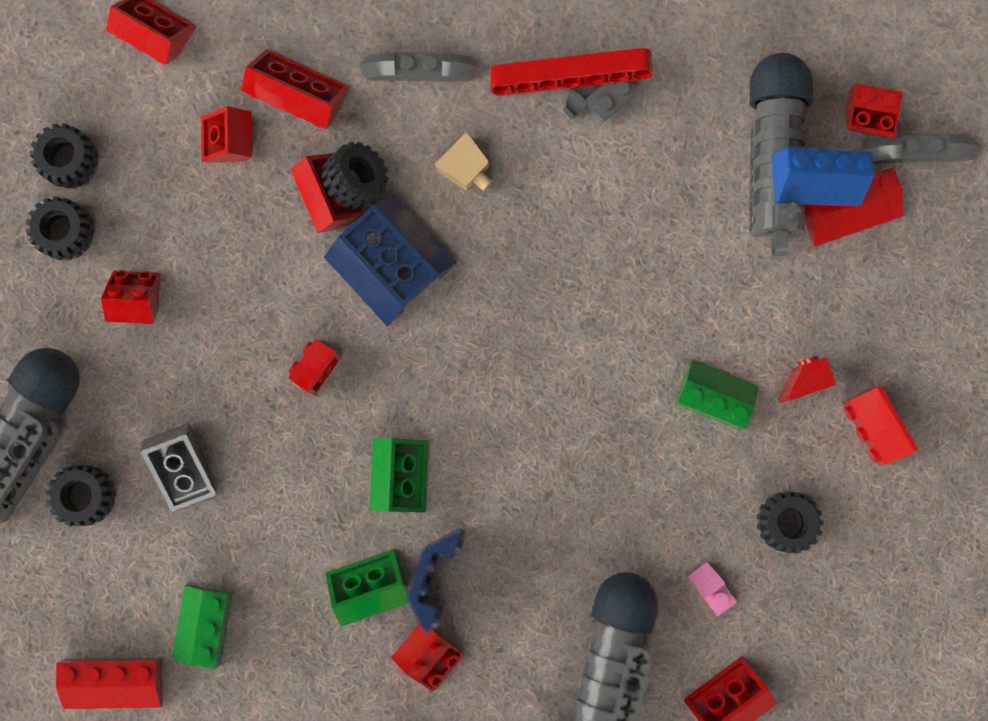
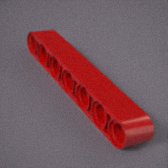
M636 48L494 65L490 68L491 93L504 96L645 80L653 76L652 52L647 48Z

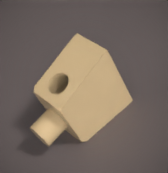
M466 132L435 163L436 171L466 191L475 183L484 192L493 182L484 173L489 168V161Z

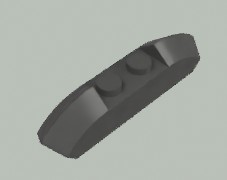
M404 52L368 55L359 65L366 79L372 81L468 82L473 79L479 67L472 57L465 55Z
M961 134L897 135L894 139L887 137L866 139L861 150L872 152L873 164L973 160L981 145L971 136Z

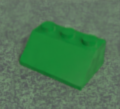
M691 360L675 405L743 431L747 429L754 411L758 386Z
M373 438L370 511L425 513L427 440Z
M394 549L325 573L332 610L341 627L409 603L407 600V586Z
M190 585L184 586L172 654L173 659L188 665L211 669L221 665L233 592Z

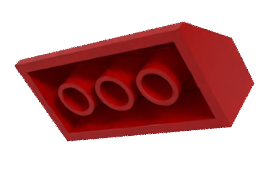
M265 49L246 66L241 91L249 94L252 98L260 99L274 108L284 110L296 118H301L318 128L326 130L335 120L350 86L269 49Z
M894 167L874 174L861 206L805 204V224L814 247L903 217L902 187Z
M162 658L64 659L57 662L56 691L63 709L161 708Z

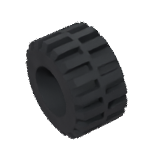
M63 123L62 126L52 124V129L45 127L42 135L38 133L35 136L38 140L37 142L32 141L31 144L34 148V151H30V156L34 159L31 163L36 168L35 171L50 183L58 187L72 188V184L78 187L81 186L80 181L83 180L86 183L90 180L87 177L89 173L94 175L95 170L92 167L98 165V161L94 158L98 157V153L94 149L95 145L76 127H70L68 124ZM73 145L74 157L72 161L66 166L55 167L54 158L57 151L64 146Z
M349 142L347 145L341 146L327 159L322 168L324 170L322 179H325L323 185L329 189L327 193L330 197L333 195L335 197L334 201L338 204L342 202L344 207L348 208L351 205L352 208H358L359 206L364 207L382 193L386 187L385 183L388 182V177L385 175L388 173L387 167L383 166L385 163L383 158L380 159L378 157L379 153L376 150L373 152L369 145L363 146L361 142L356 144ZM349 169L359 176L361 182L352 176Z
M53 197V201L46 198L43 199L44 204L38 202L35 205L37 209L29 212V215L32 216L31 219L26 220V225L30 226L29 229H26V234L30 236L28 240L35 246L34 248L51 258L61 261L63 258L65 260H72V256L78 258L81 256V250L86 252L89 248L86 246L87 242L92 243L93 241L90 234H94V228L90 226L93 224V221L88 217L87 211L67 198ZM68 217L70 220L69 233L63 239L53 241L50 236L52 224L59 218Z
M73 465V467L63 468V472H57L54 475L56 480H50L48 484L52 486L51 490L46 491V495H50V500H46L47 506H52V509L49 510L50 513L57 515L56 520L65 522V525L88 526L104 519L103 516L111 512L109 507L114 506L115 501H111L112 496H116V491L111 490L114 484L113 481H108L110 476L107 473H102L101 469L88 465ZM80 481L88 484L92 492L91 502L84 510L77 509L71 501L72 488Z
M798 492L773 494V497H768L765 500L766 503L761 504L759 508L761 513L757 514L756 519H759V524L756 525L757 529L761 531L760 537L766 541L769 547H773L777 551L797 554L801 553L802 550H809L811 544L815 545L818 542L816 537L821 536L823 531L819 529L820 525L824 526L823 520H820L819 517L822 515V512L816 509L818 505L815 501H810V497L801 495ZM786 508H794L801 517V528L792 537L784 536L778 528V517Z

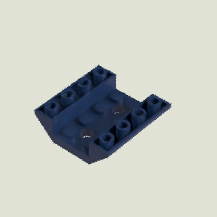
M394 194L374 204L338 236L324 256L327 262L387 327L437 278L441 279L457 264L454 258ZM370 233L379 235L380 239L377 244L369 245L366 242V238ZM402 268H409L412 271V275L408 280H401L398 277L399 271Z
M456 529L422 549L407 600L424 633L429 634L431 628L436 629L443 607L439 606L440 599L426 595L432 577H429L428 574L429 572L432 573L436 567L439 554L453 558L455 553H460L465 536L461 535V529Z

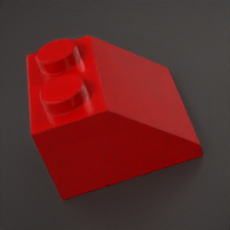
M226 106L201 116L202 163L240 162L252 158L251 130L253 123L251 111Z
M317 339L314 342L310 341L305 346L302 352L305 355L300 362L295 361L288 372L290 373L288 379L313 396L317 394L342 358L337 352Z
M816 355L797 362L799 367L792 369L778 401L781 404L835 386L836 382L827 357L819 360Z

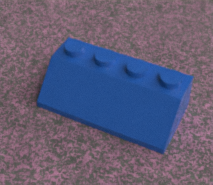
M787 147L772 155L775 203L795 202L796 204L861 206L874 177L872 152Z

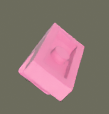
M708 562L688 575V578L716 616L721 615L737 603L725 586L726 583Z

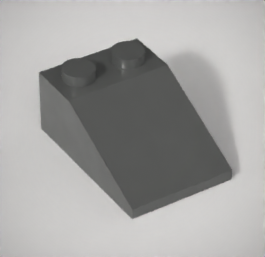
M189 422L144 439L140 452L171 512L217 495L200 444Z

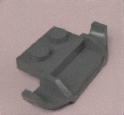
M631 81L572 88L563 111L570 119H574L589 107L600 121L604 123L635 96L639 90Z

